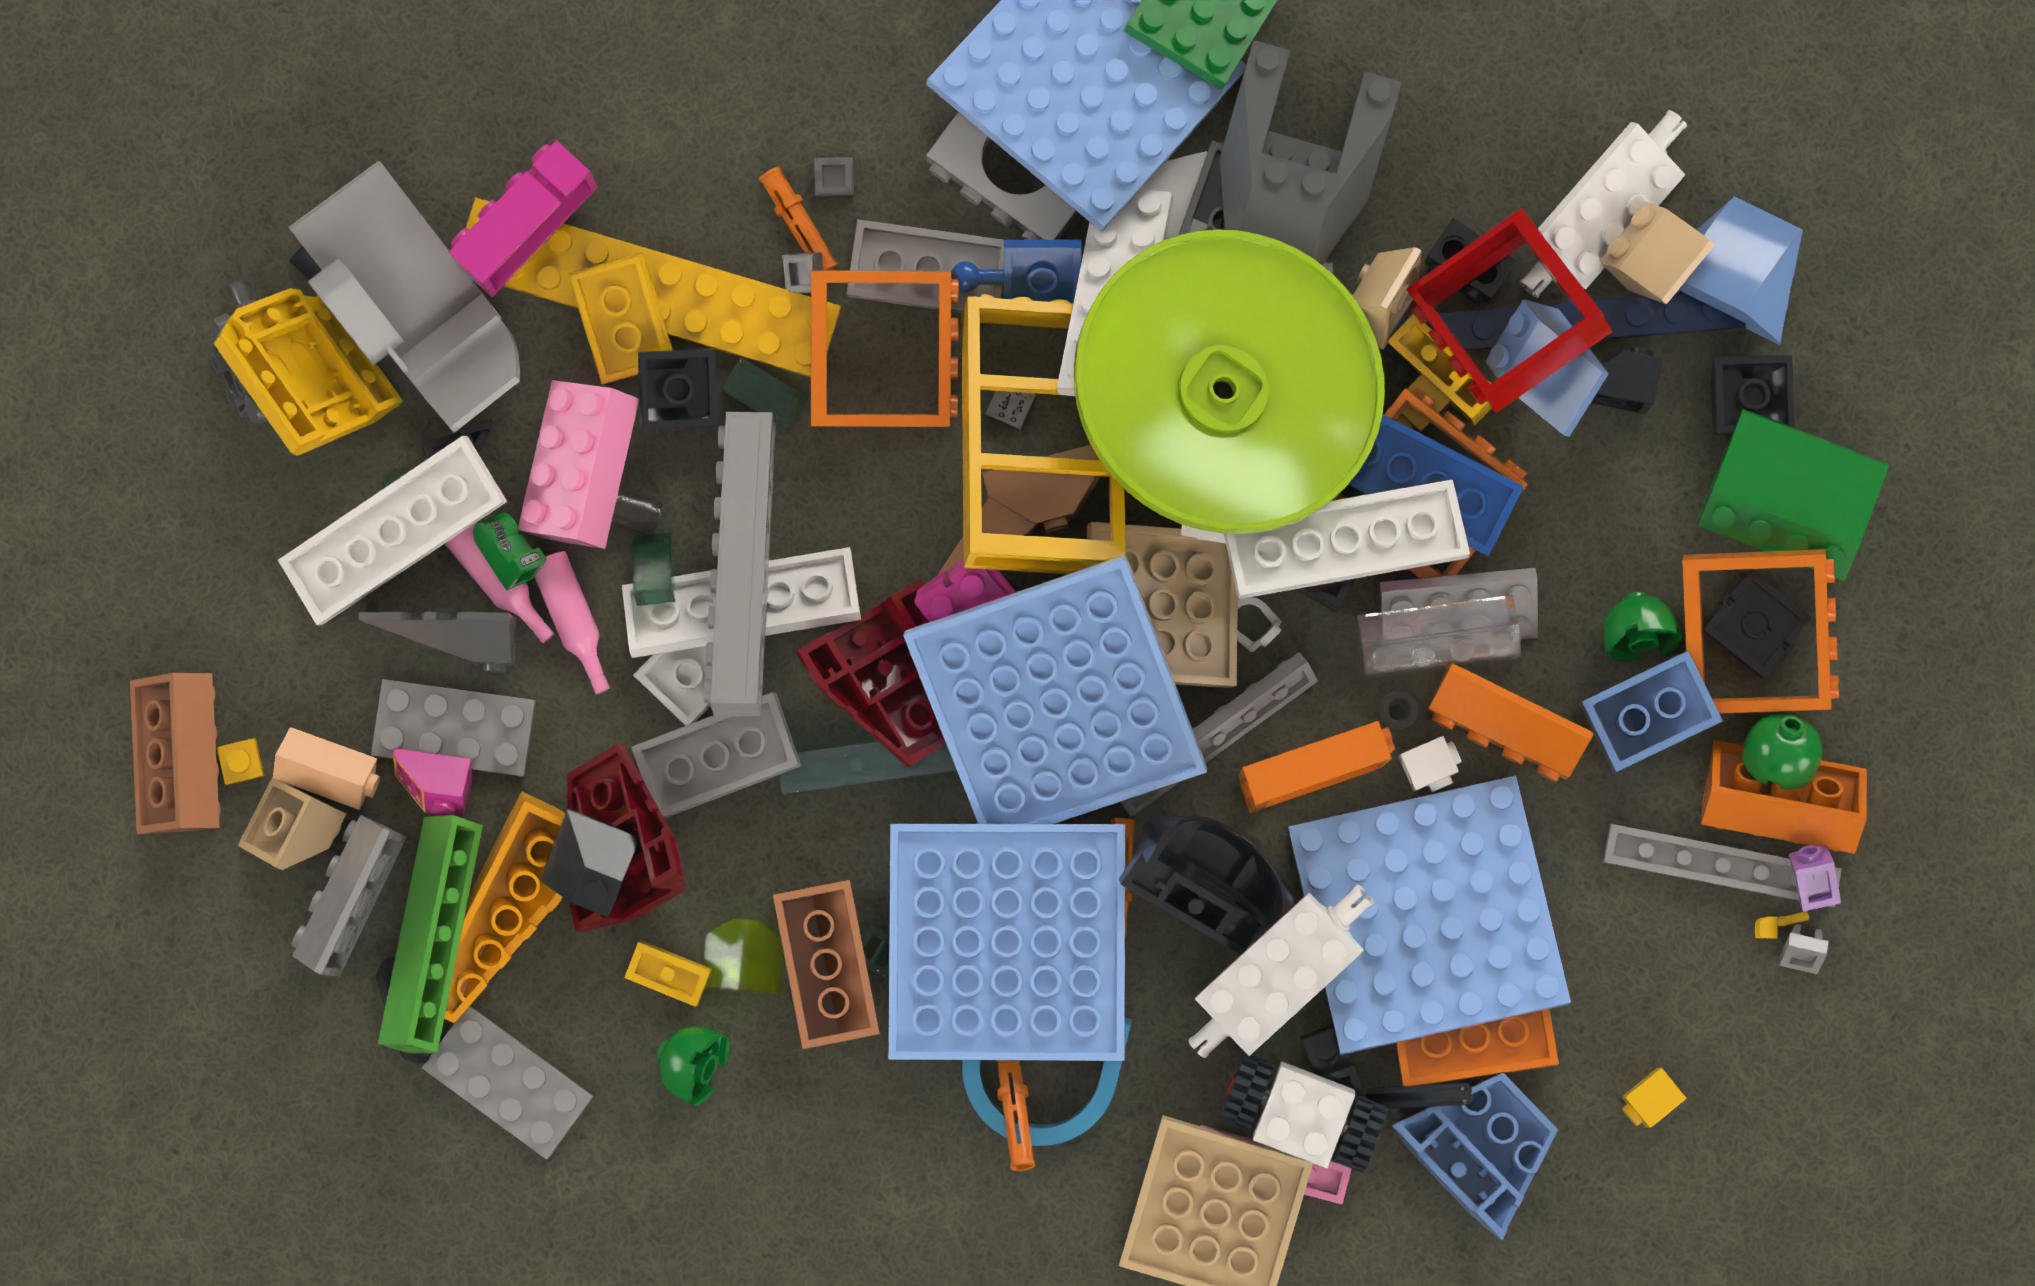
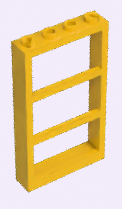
M981 294V297H967L962 311L964 568L1071 574L1126 555L1124 488L1112 477L1100 460L981 453L980 390L1059 395L1057 389L1059 379L980 374V323L1069 329L1073 304L1067 300L1058 299L1051 302L1033 301L1028 297L999 299L987 294ZM981 469L1109 477L1110 541L982 533Z

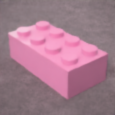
M552 380L518 525L519 531L551 541L606 548L638 408V398L613 388Z

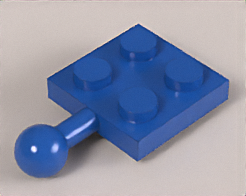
M1004 240V269H978L971 262H960L951 270V279H958L960 292H971L978 285H1004V299L1028 297L1033 301L1042 302L1062 299L1073 304L1081 268V240Z

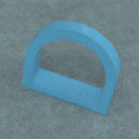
M1126 1017L1125 1047L1132 1022V1019ZM962 1060L963 1082L974 1110L990 1128L1007 1138L1004 1111L995 1103L986 1088L982 1074V1060ZM1104 1061L1099 1083L1094 1094L1077 1113L1055 1123H1029L1032 1145L1046 1146L1063 1143L1090 1129L1104 1114L1112 1100L1122 1061ZM1015 1118L1018 1143H1021L1019 1122Z

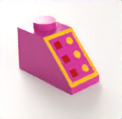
M394 748L395 777L425 813L435 816L455 815L464 819L473 778L471 759Z

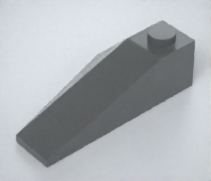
M359 612V620L365 624L471 663L483 665V672L505 673L506 666H516L518 620L510 613L457 612V618H452L451 614L439 612L421 613V617H413L412 613Z

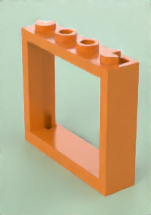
M811 270V426L950 427V418L958 417V395H951V380H958V356H951V341H958V318H951V302H958L959 296L958 279H951V271ZM827 283H939L938 414H827Z
M1418 387L1413 392L1405 388L1385 413V416L1396 421L1409 405L1491 470L1525 486L1524 489L1529 484L1523 479L1527 474L1525 470L1510 459L1504 464L1493 455L1496 448L1480 435L1473 440L1462 431L1466 426L1465 423L1449 411L1444 416L1431 407L1435 400ZM1340 492L1332 501L1346 499L1347 497ZM1469 547V557L1452 561L1443 573L1434 565L1410 568L1409 570L1419 578L1457 575L1476 550Z
M1826 549L1684 555L1682 564L1686 651H1689L1704 684L1700 571L1814 567L1819 695L1712 700L1719 713L1831 710L1832 699H1839L1838 675L1831 676L1830 660H1838L1837 637H1829V622H1836V599L1828 598L1827 583H1835L1834 559L1826 560Z
M1379 721L1242 767L1237 778L1249 812L1253 813L1381 769L1392 759L1390 753L1395 750L1388 727L1381 729Z

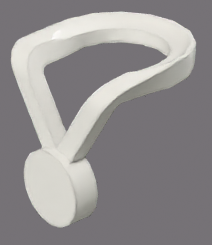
M1254 597L1238 599V608L1247 604L1255 605L1262 610L1272 625L1255 642L1237 630V640L1250 652H1254L1261 645L1266 647L1282 630L1279 627L1282 621L1260 599Z

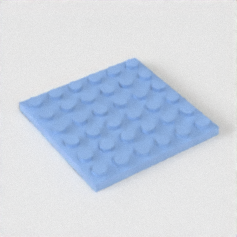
M1001 0L927 79L926 85L1101 232L1244 75L1246 64L1240 61L1223 90H1220L1125 33L1124 29L1142 0Z
M1126 555L904 632V639L978 824H1055L1207 773L1206 763Z
M1516 776L1288 827L1304 896L1310 893L1323 906L1334 907L1358 884L1365 891L1355 903H1358L1368 893L1374 900V904L1369 906L1350 924L1351 929L1349 932L1353 939L1364 949L1363 952L1325 986L1340 1055L1571 1003Z
M890 824L888 1059L1125 1061V887L1120 884L1119 878L1125 870L1126 825Z

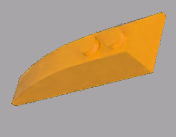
M521 791L468 897L444 1019L453 1023L459 1019L486 988L489 980L499 969L506 965L516 949L525 939L527 940L537 929L536 926L549 912L553 911L562 899L561 895L542 883L540 878L566 813Z

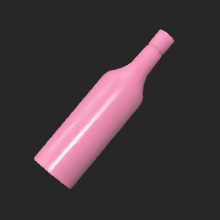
M477 523L446 542L444 545L499 609L519 616L534 631L533 633L542 643L548 641L555 634L533 608L529 598V587L526 582L506 591L475 543L473 529Z
M561 551L546 556L547 561L535 575L536 582L563 646L567 651L580 659L591 680L590 682L595 694L603 693L609 690L610 687L605 675H603L604 673L597 656V644L600 637L598 628L566 552Z

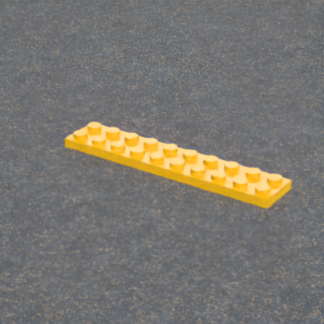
M475 197L466 228L470 230L480 220L478 214L489 201ZM563 224L504 285V287L578 308L568 277L570 272L643 252L669 336L712 349L715 348L722 352L811 378L810 296L789 292L783 288L567 224ZM827 302V353L841 310L840 305Z

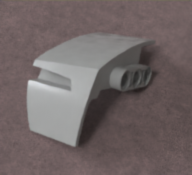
M377 161L288 227L322 270L311 278L308 283L369 361L375 365L389 354L410 382L454 433L520 381L518 349L513 335L502 322L501 316L472 279L457 265L447 247L380 161Z

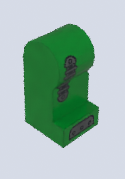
M501 512L487 518L474 526L473 536L475 543L506 591L532 580L547 561L539 547L532 550L523 535H520L515 520L506 512Z

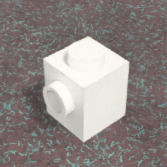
M1444 736L1398 756L1413 792L1429 786L1431 791L1434 792L1452 784L1453 781L1450 776L1459 772L1456 765L1461 763L1454 743L1452 741L1446 743Z

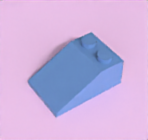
M1523 299L1516 312L1511 316L1507 327L1496 345L1491 349L1485 362L1497 379H1499L1572 328V325L1559 309ZM1587 349L1524 393L1519 399L1561 434L1570 437L1609 373L1592 351Z
M1689 651L1579 703L1613 773L1723 721Z

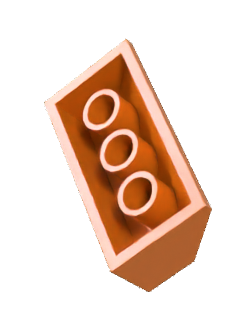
M1453 663L1447 668L1426 710L1434 714L1431 721L1448 730H1452L1454 725L1468 731L1466 736L1468 740L1486 748L1489 742L1503 748L1501 755L1506 759L1520 765L1523 764L1525 759L1538 766L1536 773L1554 782H1557L1559 777L1565 780L1570 777L1594 734Z
M1713 740L1702 801L1701 825L1775 838L1796 844L1816 845L1819 847L1827 846L1828 849L1833 851L1856 853L1867 820V769L1821 760L1815 777L1810 783L1802 788L1784 790L1779 789L1781 785L1779 783L1768 780L1767 785L1759 782L1747 771L1742 761L1744 745Z

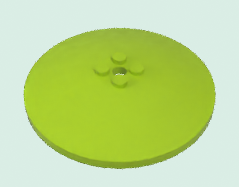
M1220 229L1196 231L1163 240L1143 250L1127 261L1103 286L1087 313L1080 330L1075 351L1074 391L1076 405L1084 431L1099 460L1112 477L1143 505L1168 519L1199 530L1224 534L1261 533L1288 526L1316 513L1343 491L1361 469L1378 435L1383 415L1385 388L1382 359L1375 335L1357 301L1346 287L1315 259L1297 248L1260 234ZM1217 382L1227 383L1233 391V396L1229 399L1219 398L1214 393L1213 385Z

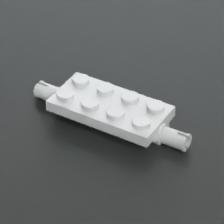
M1668 110L1666 115L1649 134L1639 124L1630 122L1538 228L1584 289H1587L1605 268L1599 261L1607 253L1610 243L1620 237L1630 225L1633 215L1640 208L1644 207L1647 202L1659 206L1685 176L1681 169L1669 158L1666 151L1668 146L1687 127L1685 121L1679 122L1682 118L1675 112ZM1538 261L1527 275L1519 281V284L1523 288L1526 286L1525 290L1531 296L1538 298L1553 279Z
M1357 884L1334 907L1323 906L1310 893L1305 895L1197 995L1195 1000L1209 1013L1212 1019L1194 1036L1189 1038L1191 1047L1196 1049L1204 1040H1207L1197 1052L1201 1057L1206 1058L1212 1050L1229 1036L1248 1056L1257 1050L1363 952L1364 949L1353 939L1349 930L1351 929L1350 924L1369 906L1374 904V900L1369 893L1358 903H1355L1365 891L1363 887Z

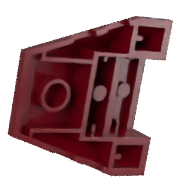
M922 579L910 584L887 598L881 604L862 614L861 620L848 622L795 652L815 686L906 767L913 765L946 745L903 636L906 630L929 623L914 603L918 589L925 585Z
M617 743L568 773V808L640 836V841L619 895L608 917L569 902L575 931L584 932L635 920L686 891L675 837L624 744Z

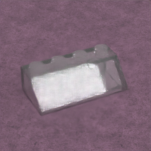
M1513 595L1357 615L1364 680L1447 669L1452 663L1459 667L1518 660L1521 655L1519 622Z

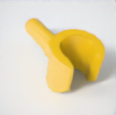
M1807 911L1784 917H1761L1755 922V937L1777 939L1778 926H1788L1808 921L1809 914Z

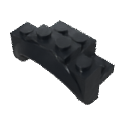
M1156 806L1137 834L1136 839L1140 848L1119 878L1122 886L1240 955L1293 907V896L1286 882L1278 876L1266 856L1246 837L1217 820L1203 816H1174L1159 806ZM1235 901H1237V902H1238L1240 905H1242L1244 908H1242V907H1240L1239 905H1237Z

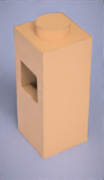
M290 727L275 754L273 779L360 810L367 796L371 798L374 796L379 785L380 776L375 774L377 758Z

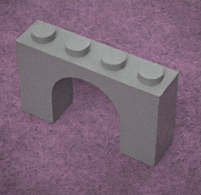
M958 112L926 155L927 162L931 164L929 171L945 183L952 179L962 187L960 193L973 204L979 205L982 201L994 209L991 212V216L1002 225L1009 228L1013 223L1024 231L1021 236L1024 240H1059L1079 212L1046 185L1033 193L1023 195L1007 193L997 188L987 177L982 165L984 151L991 139Z

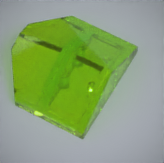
M734 918L711 931L706 936L704 966L712 969L706 987L779 994L783 957L781 939L760 921Z

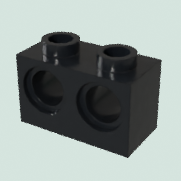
M1452 218L1426 257L1425 262L1430 265L1428 271L1431 272L1447 261L1442 254L1444 247L1453 245L1462 250L1481 236ZM1507 255L1490 267L1495 277L1492 283L1483 284L1475 278L1461 288V294L1474 303L1479 304L1483 300L1489 304L1517 260Z

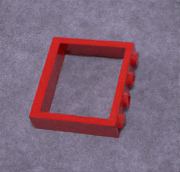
M1522 208L1407 288L1415 303L1409 307L1421 325L1426 321L1429 322L1433 329L1428 334L1440 351L1446 348L1449 349L1453 356L1448 358V361L1458 376L1462 378L1467 374L1473 382L1467 387L1480 405L1487 401L1495 413L1613 332L1603 313ZM1526 244L1583 320L1490 384L1433 307L1517 248Z

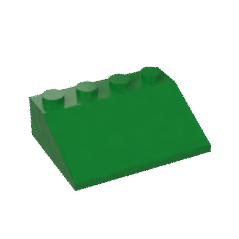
M1742 409L1701 507L1698 526L1766 552L1826 549V560L1834 559L1835 578L1845 581L1861 544L1889 464Z

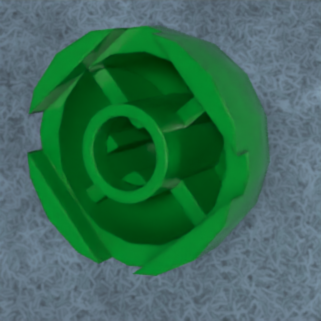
M1633 592L1624 596L1623 600L1616 603L1608 611L1602 625L1606 654L1609 652L1610 658L1614 661H1640L1643 659L1636 653L1661 650V657L1676 650L1682 643L1680 626L1674 610L1665 601L1646 595L1643 592Z
M1774 712L1755 722L1744 742L1742 761L1747 771L1765 785H1767L1769 780L1781 784L1779 789L1791 790L1802 788L1813 780L1820 766L1822 741L1815 726L1806 718L1790 712Z
M693 1025L682 1028L675 1032L669 1040L665 1039L661 1043L657 1051L659 1075L663 1086L671 1095L694 1106H699L706 1102L713 1094L716 1087L708 1086L709 1081L715 1073L717 1062L724 1068L729 1056V1039L723 1036L724 1034L711 1028Z

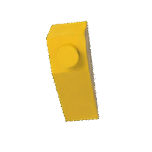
M1412 314L1387 342L1420 375L1422 374L1450 400L1449 403L1475 426L1490 411L1491 406L1487 401L1482 405L1478 403L1467 387L1473 383L1467 374L1460 378L1449 363L1448 358L1453 356L1448 348L1440 351L1428 334L1432 329L1425 323L1421 325L1414 314Z

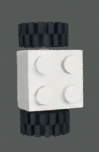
M1244 1052L1237 1072L1234 1073L1228 1088L1227 1098L1220 1118L1249 1129L1261 1102V1105L1264 1107L1253 1133L1254 1141L1327 1169L1341 1135L1342 1137L1334 1156V1162L1362 1173L1366 1170L1386 1119L1387 1106L1358 1096L1350 1116L1346 1120L1355 1098V1089L1282 1061L1269 1091L1266 1087L1274 1063L1252 1054L1248 1056Z

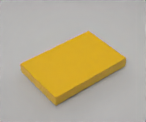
M643 252L568 274L601 384L638 375V352L673 350Z

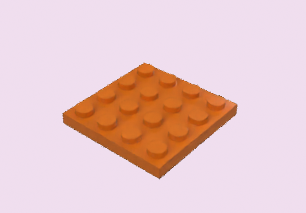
M1550 1009L1396 1043L1403 1087L1430 1085L1559 1065Z

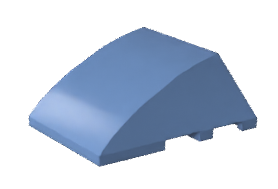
M1734 196L1696 229L1715 245L1676 294L1682 291L1746 323V329L1780 345L1803 229Z
M1501 1073L1472 1087L1471 1094L1473 1099L1469 1105L1430 1107L1392 1125V1127L1409 1151L1462 1207L1496 1237L1503 1240L1508 1230L1507 1228L1558 1129L1504 1073Z

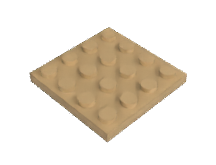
M1090 522L1087 524V539L1110 541V523ZM1125 525L1126 557L1174 683L1177 685L1221 688L1237 686L1238 596L1226 544L1181 535V529Z
M1162 1115L1119 1266L1184 1286H1277L1313 1163L1263 1144Z

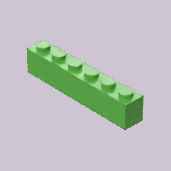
M455 815L424 817L378 1040L379 1045L406 1053H437L483 825Z

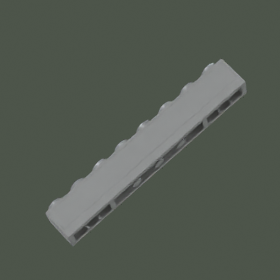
M726 412L725 426H719L718 446L719 449H724L723 461H717L716 482L717 484H722L721 497H715L714 518L715 520H720L719 533H713L712 554L713 556H718L717 569H711L710 591L711 593H716L715 606H709L708 627L709 629H714L713 642H707L706 664L707 666H712L711 679H705L704 702L710 703L714 716L761 717L776 434L772 412Z

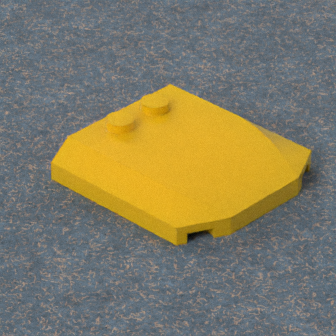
M289 288L236 309L213 343L291 454L296 456L377 422L403 402L377 364L373 365L320 297L318 295L316 297L304 296L299 289Z

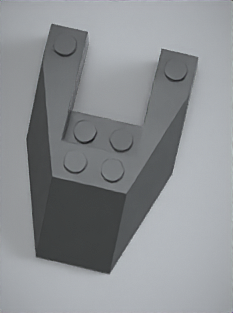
M1253 40L1219 159L1224 230L1250 232L1279 240L1297 248L1323 265L1368 201L1402 82L1364 72L1342 150L1330 149L1268 131L1290 50Z

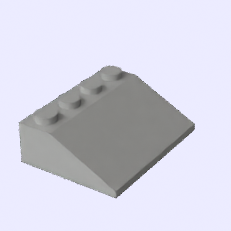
M360 815L358 821L352 820L349 823L343 836L346 846L341 856L335 855L326 871V876L330 879L324 891L318 890L309 906V911L313 914L306 927L300 926L292 941V947L296 948L292 955L295 959L318 974L340 977L407 836Z

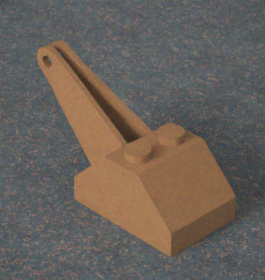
M1091 445L1045 456L1099 460ZM1009 470L983 472L989 498L982 507V533L1028 536L1035 529L1045 528L1047 534L1066 530L1069 528L1068 522L1076 519L1101 476ZM963 537L938 575L944 570L949 574L951 566L964 557Z

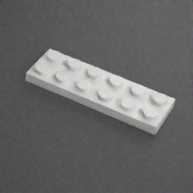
M1141 189L1102 232L1089 222L1057 385L1059 395L1075 396L1074 359L1077 341L1087 313L1103 286L1131 258L1143 250L1166 240L1173 206L1172 192Z
M462 436L278 559V562L316 625H323L505 504L507 500L468 436Z
M1453 480L1334 500L1316 513L1279 529L1261 533L1224 534L1238 599L1466 559L1470 555Z
M850 547L769 561L765 636L861 620ZM711 570L622 585L628 644L632 658L706 646L707 642H713L714 629H709L708 609L709 606H715L716 593H711L710 591Z

